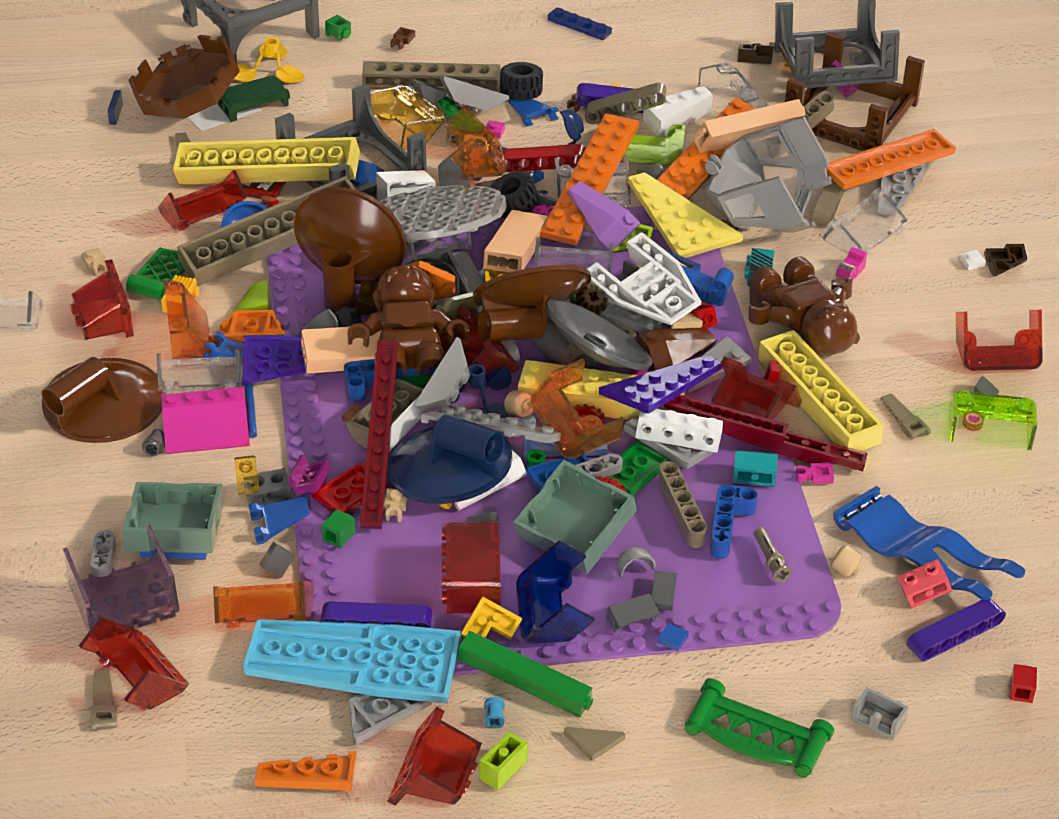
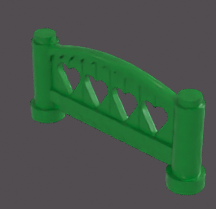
M708 678L704 681L701 687V695L685 722V731L688 734L697 735L702 731L722 745L748 757L774 764L795 767V773L803 778L811 774L826 742L831 740L835 732L834 727L828 721L816 719L809 729L724 697L726 689L716 679ZM726 714L728 715L730 727L723 729L720 725H713L711 721ZM748 722L752 735L744 737L742 733H734L733 729ZM767 731H771L774 744L768 746L764 742H757L755 738ZM793 739L796 752L789 754L786 750H779L777 746Z

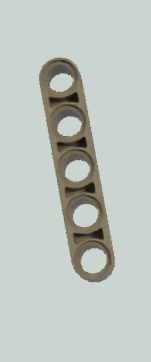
M654 83L591 101L586 106L585 120L590 124H596L601 122L605 113L621 117L660 106L666 100L667 88L663 83Z
M822 91L804 106L806 114L804 117L811 129L834 110V95L832 92ZM778 135L768 137V150L771 155L778 156L786 151Z
M833 180L831 185L823 187L812 215V221L815 224L830 227L845 190Z
M671 461L663 462L659 468V486L687 545L692 548H700L704 546L706 540L707 525L678 465Z

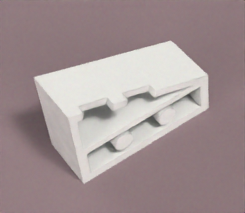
M425 170L376 172L378 201L404 192L411 195L419 192V189L436 187L435 180Z

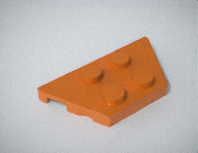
M423 261L408 264L421 268L428 274L432 287L436 292L434 300L454 296V275Z
M234 310L229 315V318L220 324L221 329L218 331L223 333L228 339L237 342H243L244 335H285L273 310ZM212 332L210 334L211 342H220L218 338L213 337L215 333Z

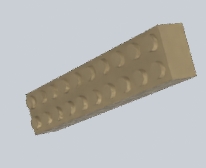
M347 176L339 178L177 246L179 261L189 277L195 278L197 286H200L298 244L294 232V219L299 206L310 194L330 187L356 189Z

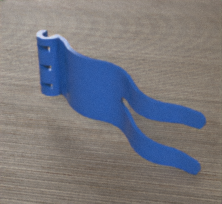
M878 486L873 487L839 508L833 514L834 521L841 530L848 531L852 528L872 550L883 556L905 558L919 567L938 559L953 590L968 591L981 600H990L993 594L992 591L977 580L966 579L954 573L932 550L933 548L939 547L959 562L975 569L998 570L1015 578H1022L1025 575V569L1016 562L1009 559L993 558L983 554L973 547L962 535L952 529L942 526H928L918 522L890 494L883 498Z

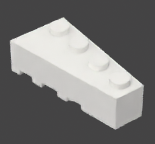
M705 86L669 95L666 97L664 104L643 110V121L657 136L664 137L671 125H688L690 120H697L711 113L713 94Z

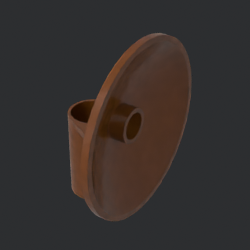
M343 187L324 188L306 197L296 212L294 219L296 240L310 262L323 272L325 308L330 309L333 313L342 306L355 308V284L361 285L362 280L379 281L381 275L386 270L394 266H401L406 254V239L399 221L385 205L368 194Z
M548 265L514 271L481 284L473 292L474 302L483 307L478 316L480 338L484 342L541 339L546 331L547 312L545 306L547 302L551 299L566 301L579 290L584 289L591 282L590 271L574 265Z
M90 357L84 362L62 371L42 390V410L45 420L51 428L67 438L87 443L113 442L131 437L143 431L159 417L162 412L161 395L165 394V388L160 377L152 369L141 363L122 358L98 359Z

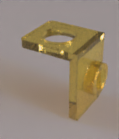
M256 456L235 457L238 495L259 493ZM246 482H251L254 484V486L250 489H245L242 487V485Z

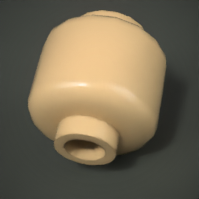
M519 390L509 392L504 401L505 411L509 415L518 418L529 416L533 412L535 404L534 398L530 393Z
M839 545L829 559L832 561V569L844 577H849L852 573L857 575L863 567V564L860 563L862 560L861 553L849 545H844L843 547Z

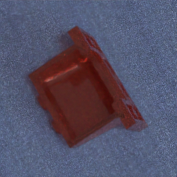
M112 259L105 261L106 272L71 294V311L73 315H76L74 316L76 326L81 327L85 340L121 332L125 333L126 338L134 336L130 305Z
M462 304L457 309L461 315L458 320H463L468 324L469 338L464 340L462 335L454 334L453 342L457 337L461 339L468 368L475 364L482 365L485 368V375L505 366L515 373L520 367L502 342H491L489 339L486 342L482 341L478 332L479 315ZM446 332L440 336L445 353L448 352L453 344L448 343Z
M726 356L723 357L721 365L725 375L712 397L711 403L771 420L776 418L786 404L799 409L802 400L796 385L779 378L776 384L746 372L742 363Z
M436 706L417 728L387 802L396 806L406 794L455 805L471 784V781L468 779L477 768L476 758L482 743L442 721L441 719L445 711Z

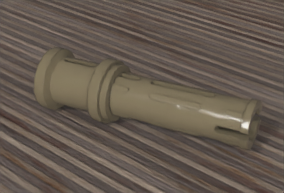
M764 527L755 529L753 536L766 557V566L772 571L774 581L779 583L787 581L791 577L792 571L790 567L785 565L784 556L777 552Z

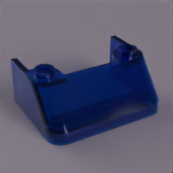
M560 540L521 572L516 581L519 617L522 618L520 623L521 637L529 643L569 642L595 621L594 617L568 603L562 604L561 593L572 584L571 570L586 559V555Z

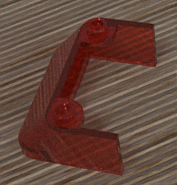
M233 170L223 182L176 199H174L172 192L168 193L158 206V209L174 230L183 231L193 223L226 212L234 204L243 202L247 195L236 170Z
M1042 309L1029 310V329L1019 330L1015 334L1014 345L977 346L976 336L968 331L967 311L956 312V343L964 367L970 371L1024 370L1040 367L1043 361Z
M100 617L78 645L81 649L96 653L99 657L98 661L107 668L111 666L120 671L133 687L124 700L142 710H152L183 693L189 685L188 681L148 636L139 630Z

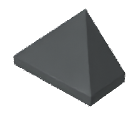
M411 80V84L427 108L445 97L448 93L438 86Z

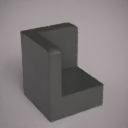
M273 541L261 560L260 565L267 571L282 578L295 555Z

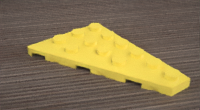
M645 172L628 177V184L673 253L688 258L743 240V235Z

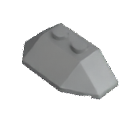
M440 75V80L448 92V96L452 101L456 102L455 105L465 108L466 105L472 106L471 110L481 113L482 110L489 111L509 99L508 95Z
M457 337L416 400L414 407L417 413L422 414L442 407H448L451 401L454 402L457 399L461 385L467 383L470 372L460 338Z

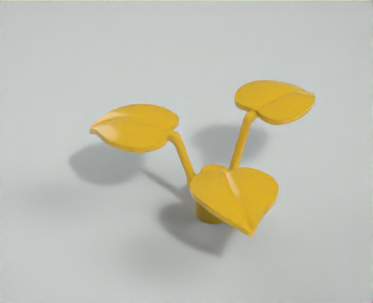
M268 37L259 48L260 56L254 68L251 69L246 64L237 63L240 72L234 79L238 82L254 80L255 74L253 72L256 71L262 57L276 59L279 70L275 72V76L284 83L300 82L305 77L295 66L285 65L282 67L280 65L279 59L287 56V49L281 44L278 37Z

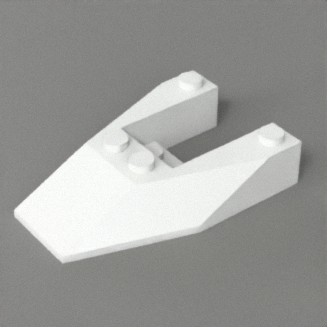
M642 232L627 242L630 259L637 263L641 269L620 282L597 262L587 268L591 273L589 285L592 284L594 288L600 286V291H606L605 297L608 298V303L659 322L672 325L701 305V300L679 261Z

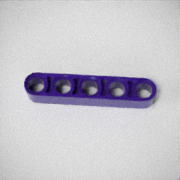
M581 83L577 86L576 102L578 105L586 107L591 101L633 90L634 88Z
M992 599L980 600L915 632L907 640L906 646L921 661L925 662L996 627L1005 619L1006 612Z
M330 601L324 603L322 607L320 623L395 624L431 628L433 612L430 607L425 605Z

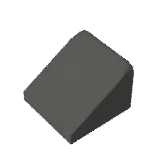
M981 376L975 385L973 398L992 404L999 394V390L984 376Z

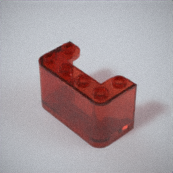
M499 522L446 523V527H442V540H446V543H442V556H446V559H442V573H446V575H442V589H446V591H442V604H447V613H473L482 597L501 606Z

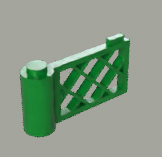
M159 247L136 275L131 274L128 277L126 291L161 300L175 275L181 276L185 271L182 264L177 261L179 260L178 251Z

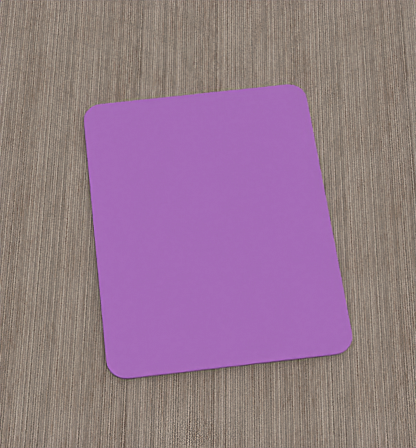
M643 206L624 207L640 224L653 227L652 219ZM499 217L486 225L478 227V230L475 232L466 231L440 237L436 241L441 250L450 249L451 252L467 250L477 271L483 269L484 250L505 219L504 217ZM653 227L650 239L666 252H673L660 231L654 230ZM584 229L576 246L543 238L524 269L548 265H574L587 269L597 262L616 277L623 272V261L628 260L634 265L638 264L630 259L628 249L609 253L595 239L593 235L595 232L593 230L588 231ZM425 239L418 240L416 243H407L402 265L413 261V256L438 251L434 241L427 242ZM296 244L267 257L272 310L276 315V319L279 320L285 335H291V337L301 335L305 325L319 313L326 310L323 272L310 262L302 252L299 244ZM720 248L686 258L700 264L701 270L699 272L711 277H715L718 269L726 268ZM355 284V308L358 310L357 299L361 285ZM732 286L722 306H715L718 324L707 328L717 339L716 343L703 352L692 355L691 360L703 356L728 336L752 357V363L688 393L685 391V396L779 422L770 394L764 391L762 382L764 376ZM547 314L546 321L552 320ZM360 315L362 320L361 324H363L364 321L370 315ZM662 322V329H672L671 325ZM636 332V336L633 338L637 342L639 339V334H641L640 332ZM459 334V335H455L454 338H455V337H463V336ZM447 337L445 339L440 338L442 348L447 353L453 343L449 344ZM532 339L514 340L519 350L520 359L517 362L509 363L512 376L511 384L503 390H493L490 387H484L487 406L498 403L504 407V401L509 392L518 390L519 380L526 360L552 363L532 344ZM489 345L475 350H471L469 347L464 351L468 368L475 364L480 365L478 361L469 358L470 353L482 358L491 355L494 358L491 363L493 365L497 364ZM600 362L591 368L628 374L630 370L608 366ZM430 367L422 368V374L430 373V377H432ZM344 371L308 374L303 372L281 377L280 388L289 474L300 455L305 456L308 464L328 460L331 467L322 485L359 462L366 465L367 449L359 445L350 435L347 422L372 401L373 386L365 387L366 396L364 400L353 402L347 397ZM468 383L464 391L459 393V400L448 406L452 408L453 405H463L467 410L484 408L480 388L474 389ZM534 407L530 415L535 417L537 427L550 426L554 428L553 431L561 432V436H571L570 431L564 432V428L560 427V414H563V411ZM442 408L437 409V410H433V411H429V412H434V411L442 410ZM508 414V417L516 418V419H518V421L524 419V418L513 417V416H511V415ZM604 417L605 427H602L601 432L596 431V435H606L607 455H621L637 441L647 446L623 430L624 423L618 424L622 419ZM420 419L389 452L388 459L401 442L419 431L435 426L437 421L422 423ZM723 433L721 434L717 453L713 452L712 455L687 470L678 465L707 525L704 546L692 548L687 545L659 486V475H657L634 495L637 508L636 513L588 574L517 536L513 523L527 504L538 495L527 475L459 511L454 503L449 509H444L440 504L422 503L408 499L406 511H402V520L398 522L396 515L390 516V520L386 521V510L384 507L382 529L360 528V506L349 513L355 517V534L341 548L322 539V524L332 515V512L312 497V493L306 492L296 495L291 487L292 499L306 496L310 511L308 516L294 524L304 621H320L322 607L324 603L330 601L425 605L430 607L433 612L431 628L456 630L462 633L480 600L484 597L522 618L511 640L490 629L486 638L545 666L816 638L829 632L837 624L841 613V602L801 484L797 482L798 476L792 458L778 454L775 487L733 483L735 451L777 453L748 444ZM524 435L519 437L512 436L507 440L512 450L521 458L524 468L528 466L527 457H524ZM595 455V456H586V457L588 458V460H592V459H595V458H598V457H601V456H604V455ZM567 456L545 457V462ZM386 476L388 489H394L389 482L388 476ZM721 485H736L754 488L758 492L756 512L750 516L734 514L729 556L723 559L713 557L710 553L718 487ZM490 510L497 512L499 529H495L493 532L467 529V517ZM764 527L777 552L784 556L785 565L790 567L792 575L787 581L781 583L774 581L772 571L766 566V557L753 536L755 529ZM640 547L652 555L656 562V569L652 570L649 564L636 559L628 564L624 570L623 577L620 578L617 562L625 549ZM655 571L677 573L672 611L658 609L660 615L656 617V621L652 622L648 618L623 626L618 633L614 632L606 618L610 605L649 593L652 596ZM668 623L689 631L688 638L679 651L658 643V637ZM457 656L454 675L482 672L459 661Z

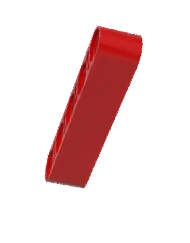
M581 144L504 149L500 156L499 168L504 172L575 168L586 147Z

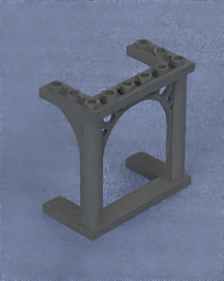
M181 0L184 13H182L184 21L191 27L198 26L196 7L200 9L213 24L220 28L221 37H225L236 63L238 47L249 31L264 22L305 9L306 32L314 39L320 37L318 0H281L251 10L228 8L216 0Z
M858 0L857 28L793 33L792 1L775 3L774 50L776 53H782L794 75V80L806 83V88L898 80L899 30L881 31V44L879 43L875 32L876 0ZM832 32L845 36L843 47H854L864 51L873 64L813 69L814 49H824L826 34Z
M368 84L352 89L353 119L302 138L357 137V143L376 148L400 169L399 171L425 170L427 172L426 134L419 132L407 137V152H405L386 135L378 124L371 108V87ZM287 113L275 118L276 140L296 139L293 114ZM343 162L330 167L329 181L306 182L313 189H316L344 176H347L349 179V166ZM377 180L355 188L377 199Z

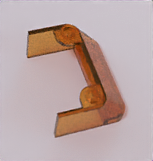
M465 106L443 124L456 137L457 141L456 146L458 149L450 155V158L461 168L462 173L466 177L502 176L507 171L500 141Z
M583 358L554 370L531 395L530 400L531 408L542 425L553 427V431L561 432L560 441L554 443L560 453L568 459L577 458L621 439L624 423L622 417L603 424L594 415L580 418L562 391L563 388L583 380L585 365Z
M299 581V583L213 587L215 623H226L227 628L240 627L241 622H257L260 619L307 621V618H312L313 582Z

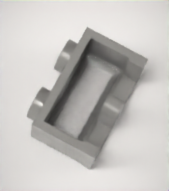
M866 687L854 704L851 720L894 740L896 734L906 721L909 707Z

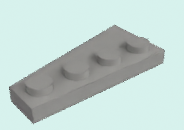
M727 336L703 355L712 356L714 359L722 361V369L688 389L687 392H692L750 365L752 357Z

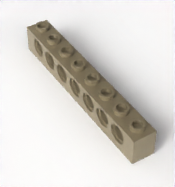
M363 61L362 82L363 85L368 84L371 88H397V84H400L403 88H409L408 83L413 79L438 86L445 90L440 80V75L492 91H500V64Z

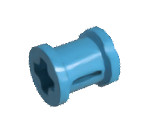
M499 697L486 699L484 702L486 710L484 724L489 728L502 727L505 721L503 716L504 700Z

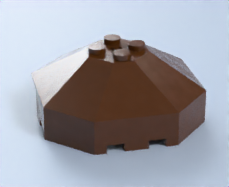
M199 35L197 37L203 49L191 48L190 44H184L176 48L177 55L175 56L172 55L171 51L164 53L158 58L160 63L153 72L147 60H143L137 68L139 71L136 77L131 76L128 80L143 114L185 119L217 104L240 72L225 37L218 36L217 40H212L209 35Z

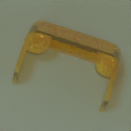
M397 86L371 91V108L374 116H377L384 123L397 121L404 127L400 145L403 150L407 149V137L423 132L426 134L427 144L444 123L445 114L410 87Z

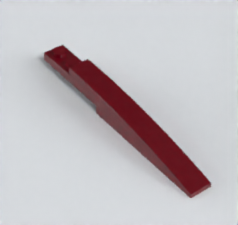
M678 395L663 406L677 413L694 414L699 417L723 421V434L809 464L826 461L862 472L865 467L867 452L787 431L789 424L683 395Z

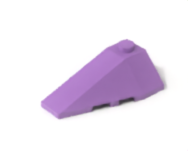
M581 181L568 190V194L577 209L584 214L586 224L590 225L595 232L593 234L595 239L609 253L629 238L640 225V222L627 209Z

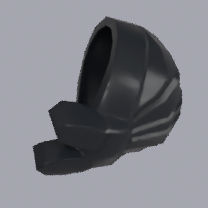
M342 306L334 313L338 320V327H350L353 324L362 323L361 316L354 307Z

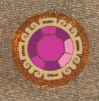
M968 412L964 415L963 426L968 430L977 431L983 427L984 417L980 413Z

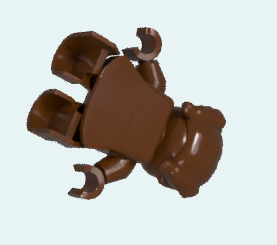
M802 256L791 259L784 268L783 281L788 286L781 285V277L772 267L763 266L753 273L750 280V304L752 306H749V321L752 324L763 325L770 320L787 325L796 333H803L804 337L801 338L817 355L822 356L842 353L853 344H858L860 334L857 332L855 315L849 311L848 305L844 304V301L852 296V277L846 278V283H836V280H832L830 291L822 280L815 276L814 266Z
M413 265L394 266L381 275L377 287L372 294L374 305L378 312L370 314L363 324L357 323L349 327L347 344L351 345L355 338L364 339L363 346L367 348L370 336L382 330L379 337L380 341L398 342L396 370H403V375H406V370L416 369V374H420V369L438 367L446 355L436 329L443 333L447 332V341L451 344L453 343L454 334H460L464 340H468L469 326L463 320L457 319L452 321L441 310L432 309L436 292L432 287L431 279L424 270ZM375 353V355H374V371H375L376 353Z

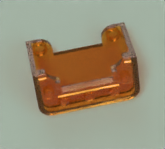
M178 281L164 282L174 369L210 364L213 358L205 359L203 357L205 352L212 353L209 348L204 347L207 342H211L206 311L184 284Z

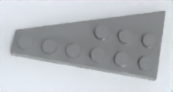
M934 161L882 177L880 180L878 212L896 215Z
M453 405L452 408L442 407V410L425 413L421 417L422 423L438 421L443 415L449 414L504 432V436L507 437L524 435L523 438L526 440L544 443L557 442L561 438V432L553 431V427H537L536 423L533 422L520 423L516 418L506 417L504 419L500 418V415L496 413L484 414L480 409L467 410L463 405Z

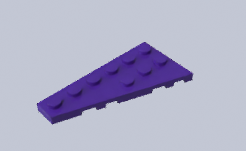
M244 335L242 386L306 372L301 337Z
M712 356L699 357L599 387V395L649 414L721 370L722 361L714 359Z

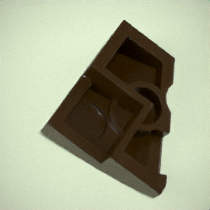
M769 42V46L760 43L740 44L738 62L771 64L775 42Z
M1006 244L1004 248H986L984 251L988 268L993 276H998L1026 262L1028 259L1024 244Z
M361 281L357 299L360 315H370L378 312L372 298L378 281Z

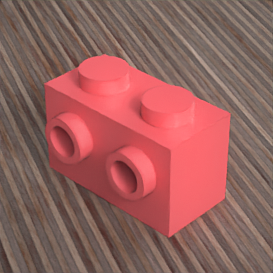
M938 559L897 577L911 608L952 591L948 577Z

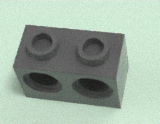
M285 468L243 477L244 490L249 504L267 505L292 499L291 486Z

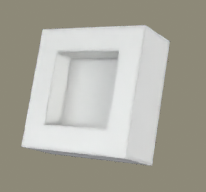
M977 250L960 253L959 260L967 270L985 267L986 261Z

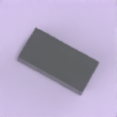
M655 571L652 598L660 610H673L677 573Z

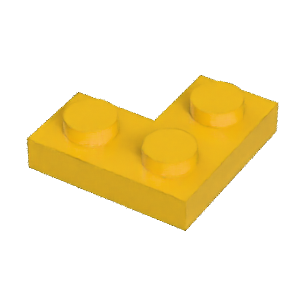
M482 597L463 629L461 637L465 638L468 632L472 631L486 638L490 629L511 640L522 618Z

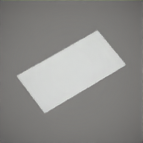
M218 104L188 117L201 131L230 122ZM255 106L236 111L237 119L261 111V109Z
M418 397L392 424L389 452L421 419L422 414L417 413L414 407Z

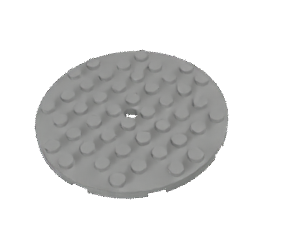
M463 185L419 189V192L411 195L404 192L379 200L399 221L407 243H416L418 240L425 239L427 242H432L440 237L466 231L475 232L478 230V227L501 217L507 207L506 198L504 195H501L500 191L483 186H473L468 189H464Z

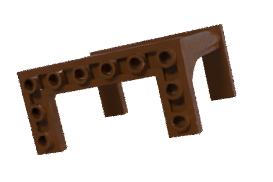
M832 32L826 34L822 68H827L834 60L841 64L845 36ZM912 56L907 57L903 84L894 81L858 84V90L895 101L889 110L888 108L871 104L865 127H847L824 118L812 128L814 135L861 151L883 145L909 108L918 105L925 60ZM790 78L787 81L785 102L799 99L804 107L830 86L807 88L805 91L806 83Z

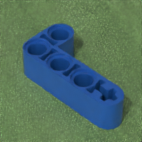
M681 265L701 301L714 306H722L731 291L734 278L733 273L729 269L720 268L715 277H711Z
M374 359L353 361L344 365V384L347 397L350 401L360 402L365 399V387L373 386ZM416 369L406 370V375H403V370H396V377L422 374V369H420V374H416Z
M721 485L718 487L710 553L713 557L723 559L729 556L734 514L750 516L756 512L758 492L754 488L736 485Z

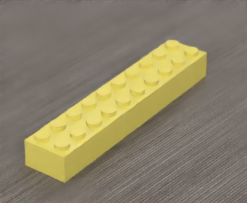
M356 137L179 143L173 172L179 185L329 180L330 167L345 162L349 166V180H355L360 150Z

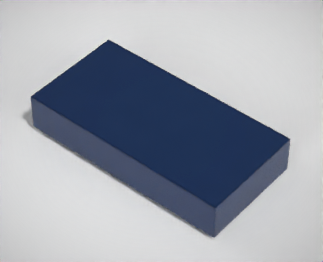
M121 90L114 91L108 107L110 125L117 124L123 106Z

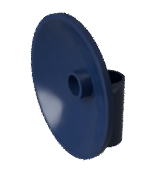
M445 414L439 418L435 426L413 434L394 449L388 459L387 476L391 486L410 500L429 504L460 502L489 491L505 478L513 461L512 448L502 432Z

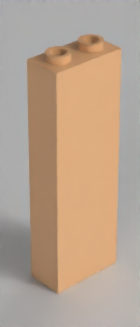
M797 99L707 120L702 124L693 139L699 153L729 147L743 135L805 116V109L801 105L800 100ZM774 133V134H771V135H768V136H765V137H762V138H759V139H763V138L775 136V135H778V134H777V133Z
M512 210L484 250L483 268L508 273L523 270L543 240L540 236V231L548 216Z
M349 327L302 330L301 347L306 374L344 371V365L348 362L374 359L377 350V340H379L382 330L370 336L367 348L363 346L364 339L355 338L351 345L347 344Z

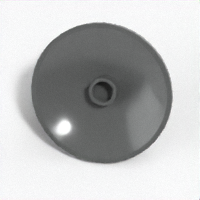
M552 299L547 302L545 310L552 320L546 321L544 336L541 339H532V344L553 364L591 369L600 362L612 367L641 371L648 370L651 367L653 361L649 353L635 339L608 320L571 302Z

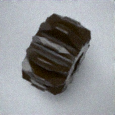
M590 284L575 294L574 304L600 316L607 308L608 298L605 297L606 291H600V286L594 288Z

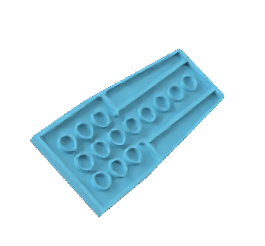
M260 619L256 622L243 663V671L245 675L364 695L448 704L458 656V647L461 642V631L395 624L320 623V621Z

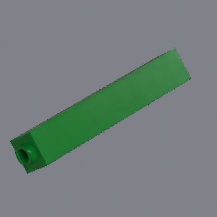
M472 631L468 632L458 647L459 661L578 717H581L585 710L588 711L592 706L594 700L591 697L592 687Z

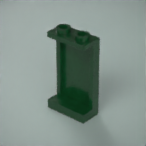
M275 75L228 87L217 104L230 122L237 121L236 111L280 100L284 106H289L288 99H290V93Z

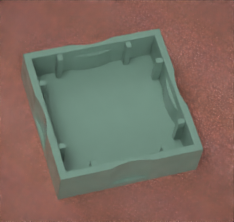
M563 460L548 478L539 494L527 504L513 523L518 537L588 574L636 513L637 508L634 496L609 483L594 478L587 471Z
M136 482L131 498L132 506L127 512L122 529L124 551L213 553L223 509L222 484Z

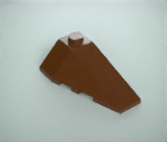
M707 328L654 329L639 334L638 343L652 358L653 362L650 367L652 371L679 364L683 361H689L692 355L703 352L717 341Z

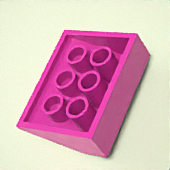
M244 387L161 395L166 454L250 446Z

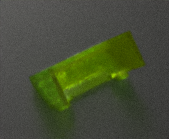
M958 391L953 395L949 405V441L953 442L958 415L967 416L970 413L972 415L975 413L976 415L979 414L982 418L1027 422V450H1032L1037 429V407L1032 399L969 391Z

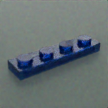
M556 7L548 14L549 21L600 40H605L612 34V27L593 21L590 18L579 16L576 13L568 12L562 8Z

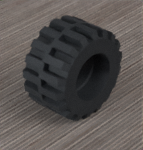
M514 62L501 68L500 92L502 94L508 95L510 99L530 100L542 94L543 70L538 65L528 62Z
M509 172L497 178L496 182L491 185L492 189L500 191L501 195H504L506 198L507 207L501 218L504 217L506 219L512 210L529 213L538 204L539 193L532 178L526 172Z

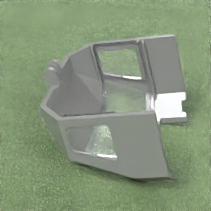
M804 116L743 135L723 150L720 159L716 154H711L708 157V162L705 163L707 173L712 175L705 191L707 198L711 200L714 207L733 226L745 230L754 227L795 233L815 227L816 225L813 221L807 222L803 218L808 201L814 189L832 184L831 176H827L826 170L829 167L828 158Z

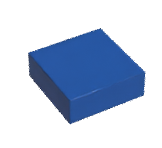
M668 623L658 637V643L679 651L688 638L689 631Z

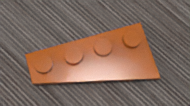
M357 751L348 752V756L337 757V754H328L325 759L313 760L312 757H303L298 762H291L290 759L258 763L255 786L352 791Z

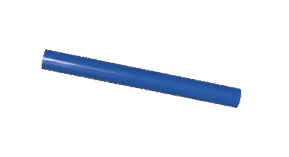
M253 384L245 385L249 437L255 438L257 436Z

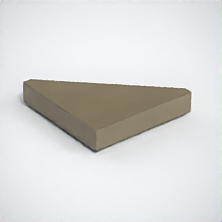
M573 727L564 728V735L591 760H594L625 740L624 732Z

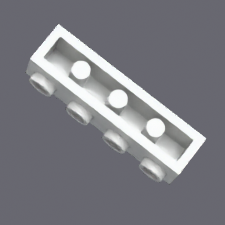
M656 409L649 414L640 411L635 438L717 453L723 421L715 418L699 417L694 414L677 413L672 410Z

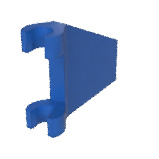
M509 99V104L521 116L526 127L533 125L530 118L548 114L551 121L559 119L556 115V112H559L557 107H551L533 99Z
M216 332L213 337L220 340V343L207 342L204 346L212 352H205L203 354L205 359L219 356L243 358L244 343L230 340L221 332Z
M306 496L267 505L258 503L248 505L252 521L259 520L264 516L266 528H254L255 539L258 545L264 544L273 536L310 514Z

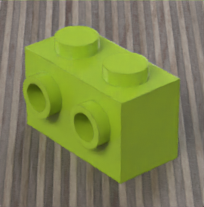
M508 731L479 760V779L494 789L499 790L528 761V742Z

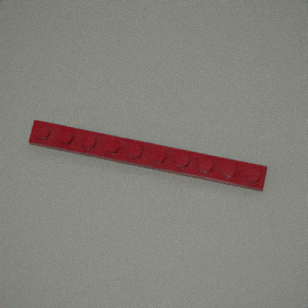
M377 340L360 528L382 529L398 354L397 341Z

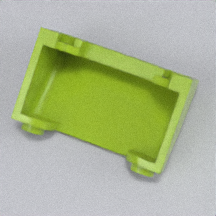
M671 125L668 129L667 137L634 135L625 152L624 162L672 165L683 153L686 125Z

